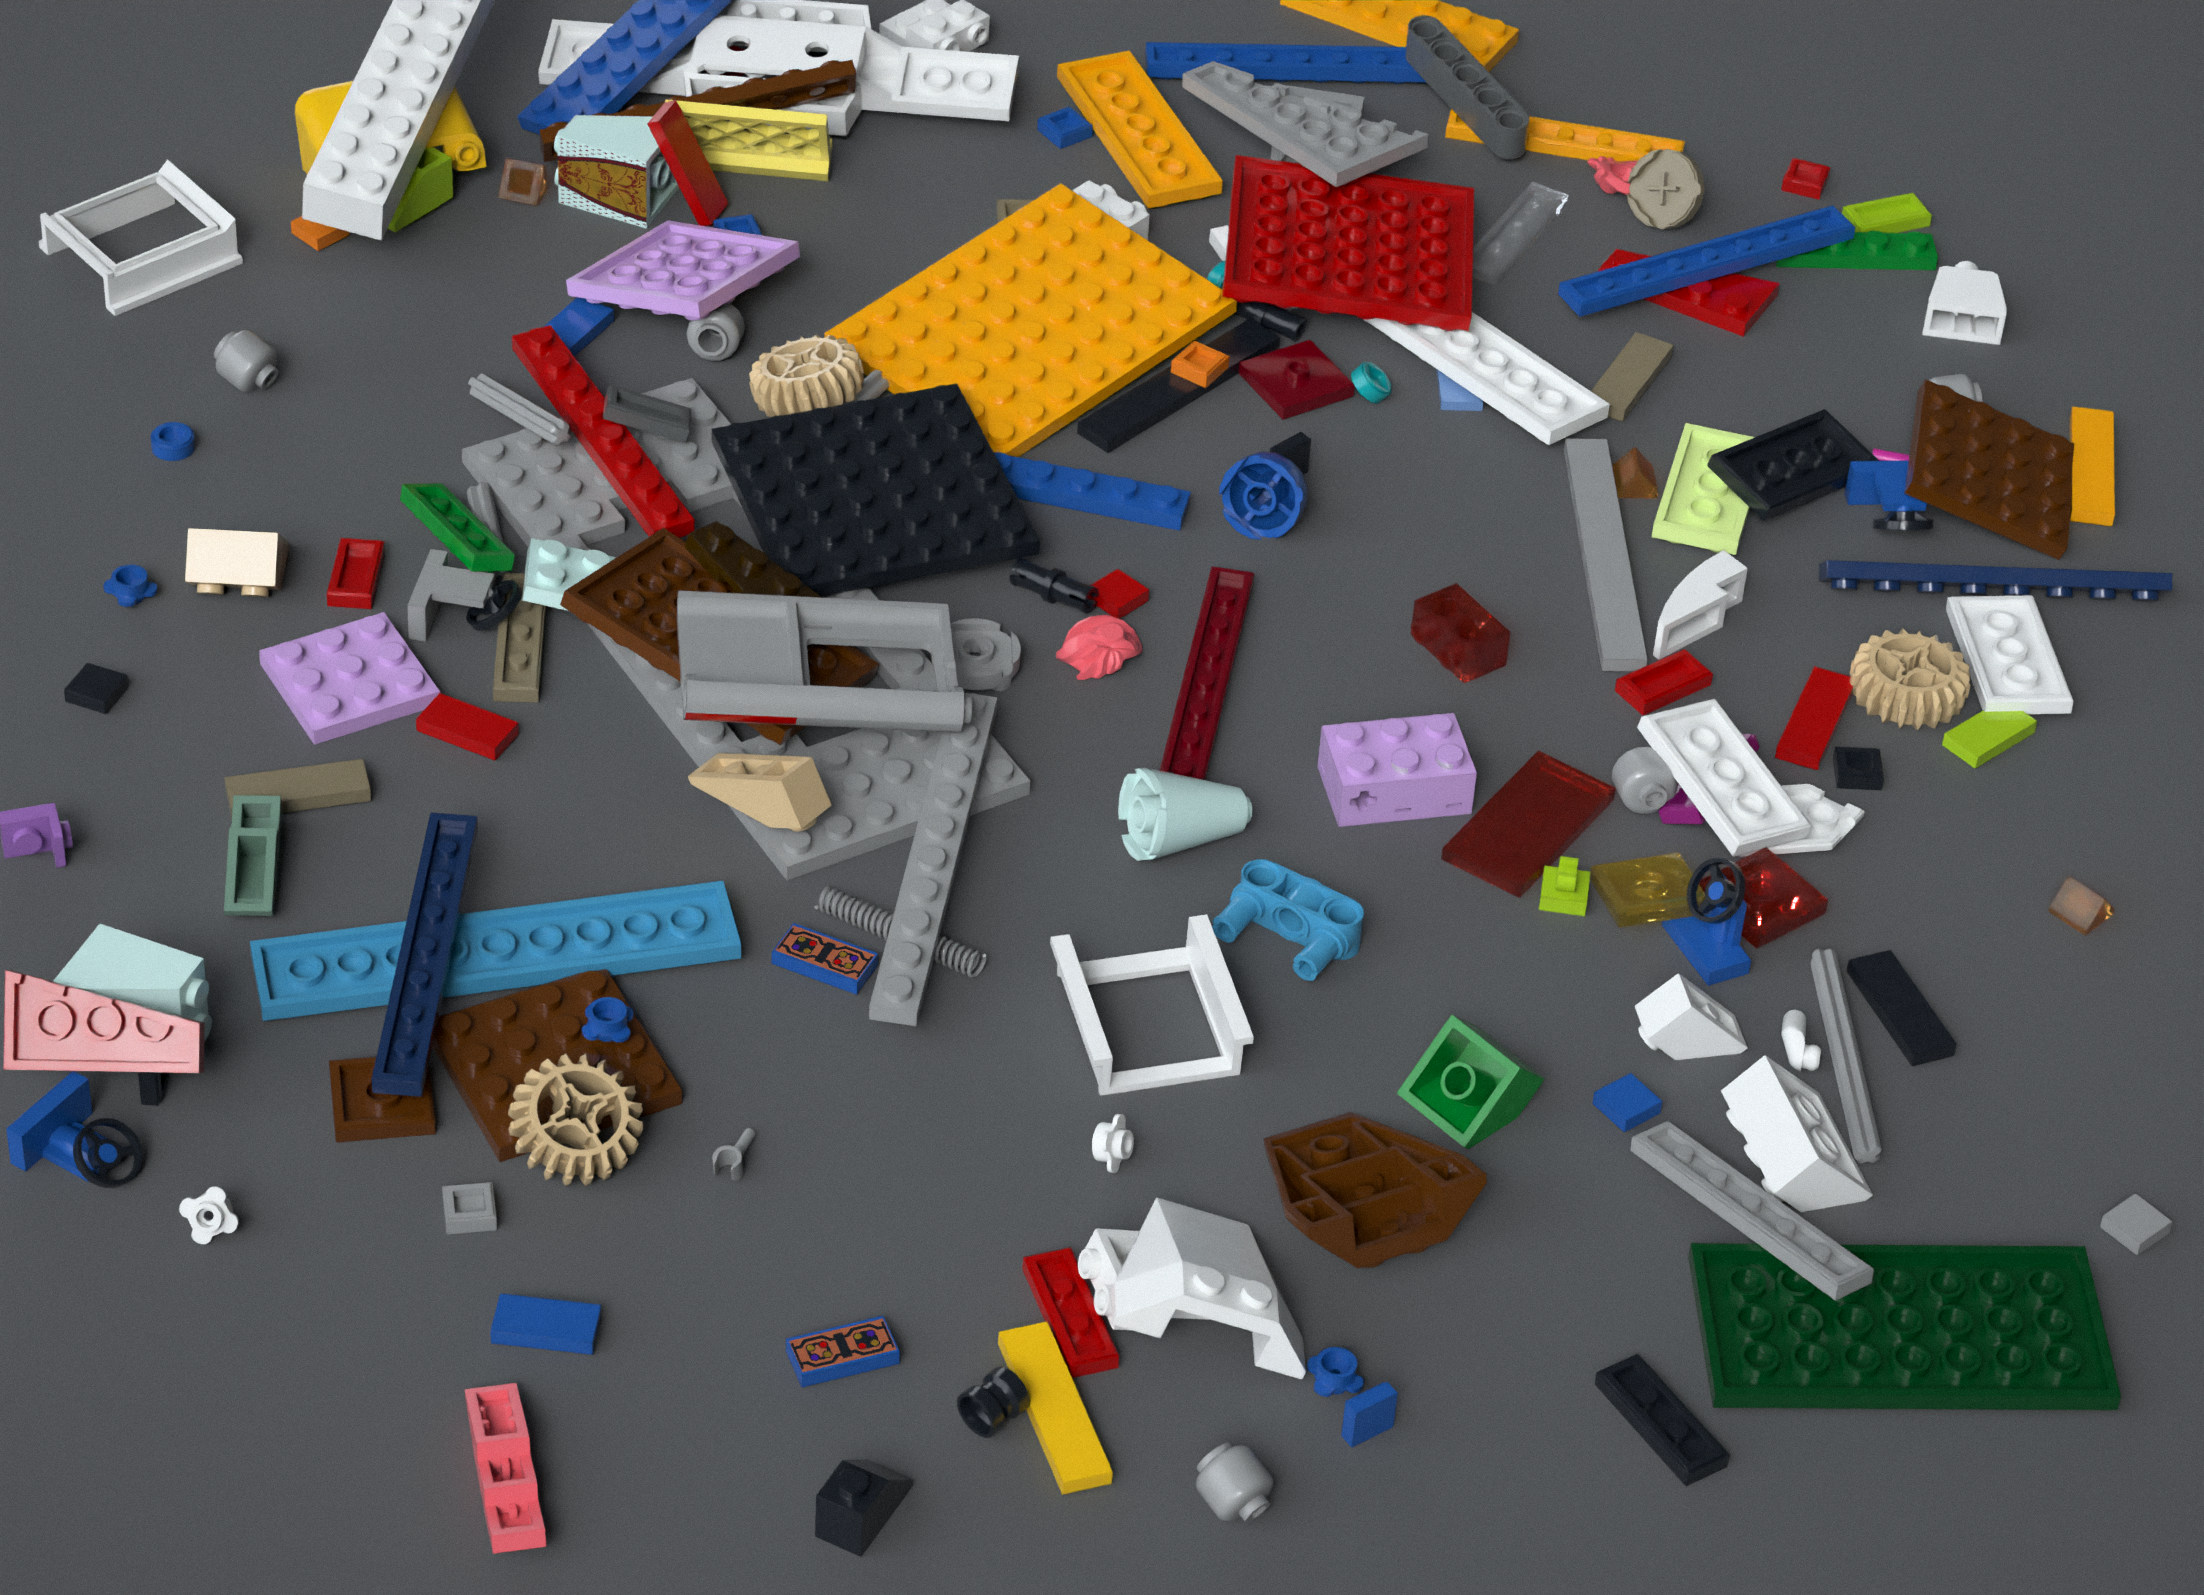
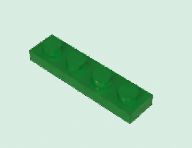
M1869 231L1855 232L1853 239L1775 261L1776 267L1935 271L1938 256L1932 234L1915 231L1908 233Z
M442 483L402 484L400 501L471 572L493 574L495 571H512L515 554Z

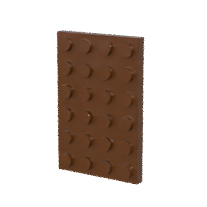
M662 528L565 590L560 605L575 614L582 622L594 626L611 637L615 643L627 647L647 660L653 667L663 670L681 682L677 632L678 591L732 593L734 589L727 582H717L687 551L685 541ZM818 644L807 650L810 685L861 688L875 677L879 663L852 646ZM746 723L757 730L764 738L772 740L779 745H782L807 727L803 725Z

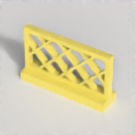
M677 101L684 116H690V118H685L712 171L819 181L829 180L833 141L832 138H829L827 114Z

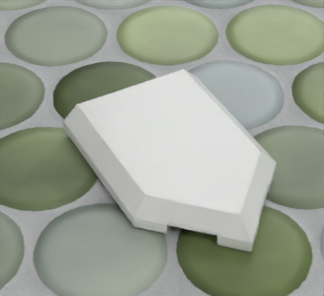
M1811 784L1783 785L1781 787L1812 826L1808 836L1739 855V857L1832 850L1864 817L1865 811L1850 803H1847L1844 807L1824 797L1825 791Z

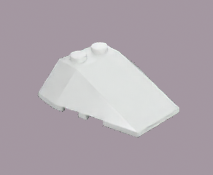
M1156 1197L1111 1289L1112 1325L1160 1338L1177 1309L1252 1331L1255 1366L1302 1379L1306 1373L1303 1337L1249 1225Z

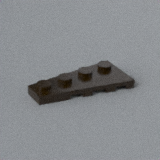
M718 521L699 528L688 535L685 544L687 551L717 582H727L734 589L732 593L821 597L804 585L797 576L786 572L771 561L764 552L752 547L737 536L731 528ZM810 644V645H808V646H807V650L810 649V648H812V647H814V646H816V645H818V644Z

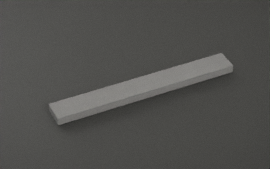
M1565 438L1564 455L1601 670L1634 672L1647 666V655L1607 439Z

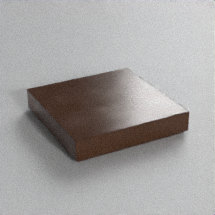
M376 1057L329 1061L336 1143L435 1135L429 1065L422 1097L372 1093V1075Z

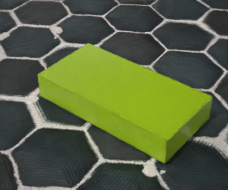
M1914 193L1843 206L1842 214L1855 226V232H1905L1930 227L1932 218L1931 213Z
M1983 710L1944 733L1942 746L1976 769L2035 733L2037 720L2024 711L1985 712Z

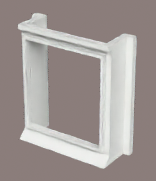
M168 159L159 172L58 211L51 216L46 212L40 214L42 240H39V248L47 255H51L70 247L99 273L104 280L106 309L114 316L243 264L242 256L238 254L235 218ZM175 199L207 226L117 264L89 240L175 205Z
M1207 914L1189 917L1186 947L1079 962L1069 934L1051 937L1050 944L1057 962V976L1061 977L1099 1085L1098 1091L1100 1096L1240 1075L1243 1046L1253 1044L1254 1036ZM1189 971L1221 1056L1112 1073L1113 1057L1087 985Z

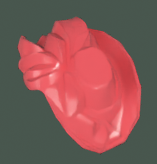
M1600 156L1598 159L1589 158L1588 164L1596 170L1594 179L1604 192L1609 194L1616 192L1624 195L1630 194V183H1628L1630 172L1638 161H1615L1612 157L1607 159L1605 156Z
M1097 615L1077 622L1068 631L1062 648L1056 652V659L1080 671L1076 675L1078 680H1086L1091 677L1098 679L1121 669L1123 661L1141 654L1143 650L1141 641L1134 629L1124 620L1110 615Z

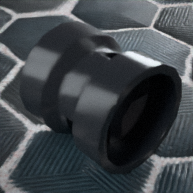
M1002 1366L996 1367L983 1378L981 1386H971L957 1398L958 1411L964 1423L971 1431L983 1438L994 1435L1004 1426L1006 1418H1016L1030 1406V1397L1024 1383L1014 1372Z

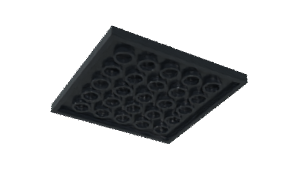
M958 384L940 385L930 389L897 393L892 396L870 400H858L843 405L815 408L810 411L783 416L777 415L767 419L734 423L729 426L711 429L712 444L762 551L771 561L786 572L797 576L804 585L819 596L1040 554V540Z

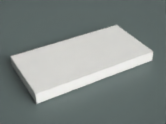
M2032 595L1948 597L1946 612L1961 653H1963V659L1969 665L1970 678L1982 711H2024L2027 714H2068L2072 712L2073 698Z
M1715 699L1641 717L1637 726L1638 730L1665 761L1673 777L1733 857L1808 836L1812 827Z

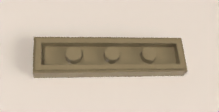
M503 573V581L513 580L522 589V597L516 608L499 622L493 681V701L539 702L546 606L522 600L525 573ZM513 589L509 590L505 594V601L503 605L500 607V609L510 599L513 593Z

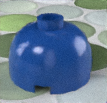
M1261 451L1241 458L1225 473L1219 486V496L1222 494V502L1224 504L1222 511L1225 519L1237 532L1250 539L1261 540V536L1267 538L1283 536L1300 520L1308 503V486L1302 471L1292 460L1275 452Z

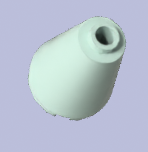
M1150 768L1134 769L1136 771L1135 774H1127L1120 790L1119 820H1127L1129 834L1122 835V839L1130 856L1137 861L1157 859L1241 833L1252 818L1250 799L1245 796L1241 788Z

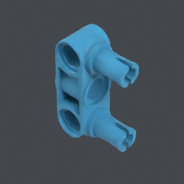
M1256 859L1249 861L1243 866L1241 880L1232 891L1230 903L1213 919L1212 923L1214 925L1212 928L1217 938L1229 943L1233 942L1250 922H1254L1278 933L1286 940L1305 946L1295 956L1293 970L1303 980L1313 981L1331 960H1346L1358 954L1361 944L1364 909L1354 899L1322 885L1315 879L1300 875L1275 862L1266 859Z

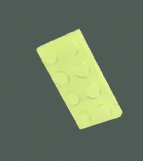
M1685 423L1654 521L1652 537L1675 544L1681 543L1705 548L1718 553L1724 550L1728 554L1736 555L1750 507L1707 464L1713 454L1755 437Z

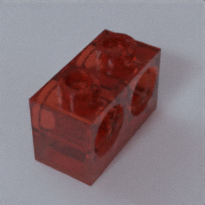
M1457 583L1414 601L1411 635L1418 644L1423 645L1440 661L1445 669L1450 670L1462 683H1467L1506 666L1510 631Z

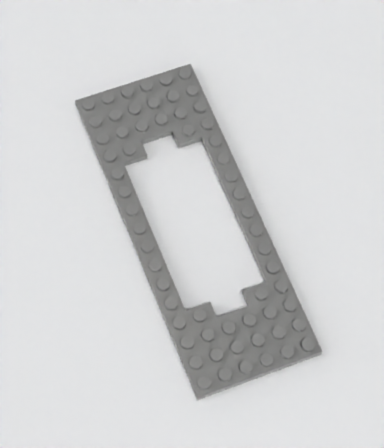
M690 378L677 381L671 385L641 393L692 409L690 432L686 443L626 426L686 509L692 512L732 498L742 508L711 439L712 428L729 426L731 423L695 380ZM570 428L567 432L571 435L568 442L562 441L558 446L551 444L528 429H522L518 432L493 440L483 441L480 444L462 449V463L478 484L480 482L488 484L489 491L493 493L496 507L528 548L531 538L543 541L556 540L565 546L588 551L589 548L586 545L625 533V519L618 510L627 508V506ZM869 588L821 596L823 598L878 600ZM588 624L698 767L702 766L717 753L812 757L832 805L816 817L817 822L812 827L799 832L786 828H770L729 806L787 881L915 835L942 732L861 728L808 747L797 734L782 745L766 739L762 735L741 742L726 722L684 720L681 682L663 670L653 667L641 656L627 647L615 643L611 637ZM856 646L861 653L879 663L877 673L891 689L936 691L933 665L920 649ZM992 734L988 743L970 816L1030 795L1031 781Z

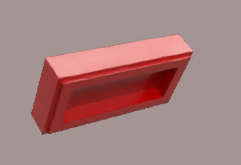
M340 538L327 590V606L372 609L385 555V541Z
M1683 649L1616 679L1615 692L1644 716L1711 686L1713 673L1686 649Z
M439 693L416 718V731L492 760H496L519 734L518 722Z

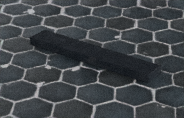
M1249 318L1206 344V346L1229 356L1228 369L1207 388L1171 373L1170 366L1078 422L1077 434L1109 453L1238 374L1241 361L1279 349L1280 336Z

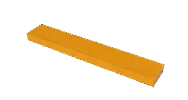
M1451 109L1445 138L1484 144ZM1529 116L1526 151L1589 160V158L1598 159L1600 156H1605L1607 159L1612 157L1615 161H1638L1654 150L1671 149L1683 152L1685 141Z

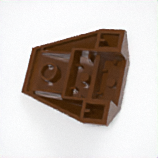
M1352 1112L1263 1138L1264 1148L1286 1219L1310 1240L1357 1269L1361 1267H1376L1382 1264L1384 1260L1406 1253H1420L1425 1251L1428 1246L1447 1241L1487 1183L1486 1173L1463 1154Z

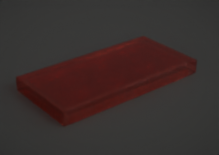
M1537 751L1449 840L1442 849L1441 859L1521 898L1543 875L1544 865L1551 866L1612 803L1615 798L1616 788L1543 752Z

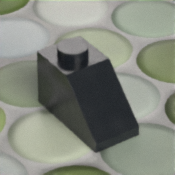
M842 1460L816 1495L815 1537L862 1557L913 1487V1479L869 1460Z

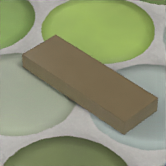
M1635 332L1591 390V392L1610 404L1607 417L1621 422L1625 420L1672 357L1673 344Z
M363 759L224 777L231 819L233 795L281 796L283 813L371 801V790Z

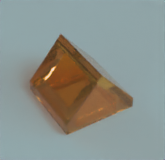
M506 158L498 198L538 206L548 190L546 166Z
M1636 447L1612 465L1618 498L1655 499L1658 497L1654 468Z
M2070 876L2066 879L2049 908L2051 914L2084 935H2087L2111 917L2115 910L2106 899Z

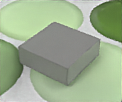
M492 1182L442 1186L446 1235L497 1230Z
M2135 1193L2105 1213L2102 1217L2100 1228L2134 1254L2139 1255L2168 1235L2173 1221Z

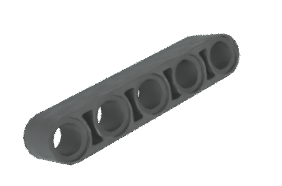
M1424 15L1411 19L1408 23L1405 54L1407 62L1495 155L1504 159L1521 157L1525 153L1527 145L1528 113L1438 19Z

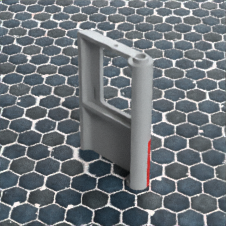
M678 591L677 632L684 720L961 732L963 723L970 724L972 698L971 696H964L963 687L958 686L948 604ZM810 644L927 650L932 656L936 691L810 685L807 646Z

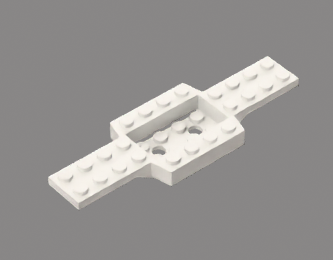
M732 0L638 92L684 95L687 97L701 94L707 89L716 86L727 88L741 85L749 79L760 78L764 75L781 76L784 72L791 69H801L803 71L820 67L823 63L832 60L841 62L853 60L857 73L854 93L779 110L827 114L829 135L846 136L861 110L1009 121L1019 71V56L902 47L871 29L868 5L808 0ZM552 19L538 71L539 84L550 85L613 24ZM732 45L749 46L743 51H733L728 48ZM810 51L828 52L826 55L817 58L806 54ZM706 70L709 74H701V71ZM726 71L745 73L748 77L726 76L720 74H723Z

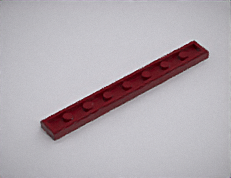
M1211 566L1160 771L1206 780L1253 588L1254 573Z

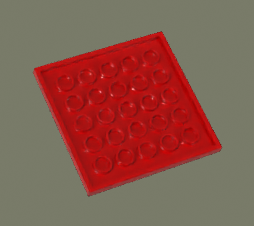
M1235 155L1222 297L1232 298L1238 302L1256 301L1270 303L1281 308L1299 307L1313 309L1323 314L1335 312L1356 315L1361 319L1379 318L1393 320L1404 325L1422 324L1436 326L1446 331L1456 329L1469 331L1472 318L1474 188L1371 173L1354 179L1345 185L1335 187L1299 163Z

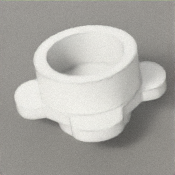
M1116 1114L1113 1118V1123H1099L1093 1134V1156L1097 1161L1107 1162V1170L1110 1173H1117L1122 1159H1128L1133 1151L1134 1137L1132 1132L1125 1128L1126 1119L1123 1114Z
M219 1186L210 1187L206 1193L198 1198H185L179 1207L180 1214L188 1218L193 1229L191 1234L193 1240L199 1244L209 1243L213 1236L221 1232L232 1233L239 1224V1218L233 1213L232 1204L227 1198L226 1191ZM211 1211L214 1215L213 1219H207L205 1212Z

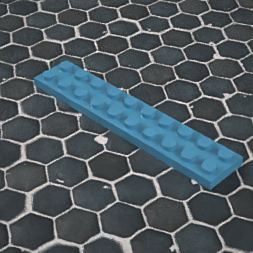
M724 881L460 914L443 998L543 985L586 971L607 969L610 976L741 959V942ZM406 921L250 941L251 960L262 1020L268 1021L388 1005Z

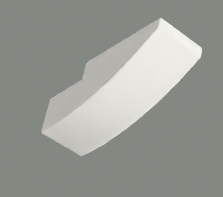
M1723 550L1690 572L1674 589L1663 608L1658 621L1653 656L1660 660L1722 628L1725 610L1742 602L1748 568Z

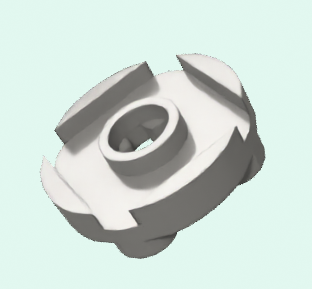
M969 618L951 623L958 686L968 690L991 689L993 691H1004L1011 686L1012 677L1018 672L1020 667L1021 645L1018 637L1011 631L1010 638L1006 633L1000 631L999 623L987 619ZM978 652L980 656H972L971 653Z

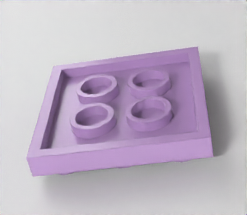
M384 612L259 650L260 665L314 745L423 711L440 693L437 686Z

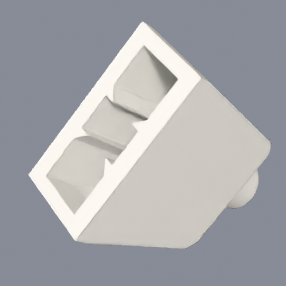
M1962 261L1955 267H1940L1928 300L1922 335L2000 345L2007 307L1998 275L1991 271L1978 270V267L1970 261Z

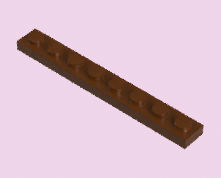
M832 60L823 63L820 67L808 70L791 69L784 72L781 76L767 79L752 78L741 85L727 88L716 86L707 89L701 94L687 97L676 95L666 100L779 110L854 93L857 73L853 60L843 62ZM665 101L652 105L636 104L628 107L625 111L612 114L596 113L593 115L653 117ZM556 122L545 129L539 130L540 149L544 163L558 160V153L554 150V141L558 131L564 129L568 124L567 122Z

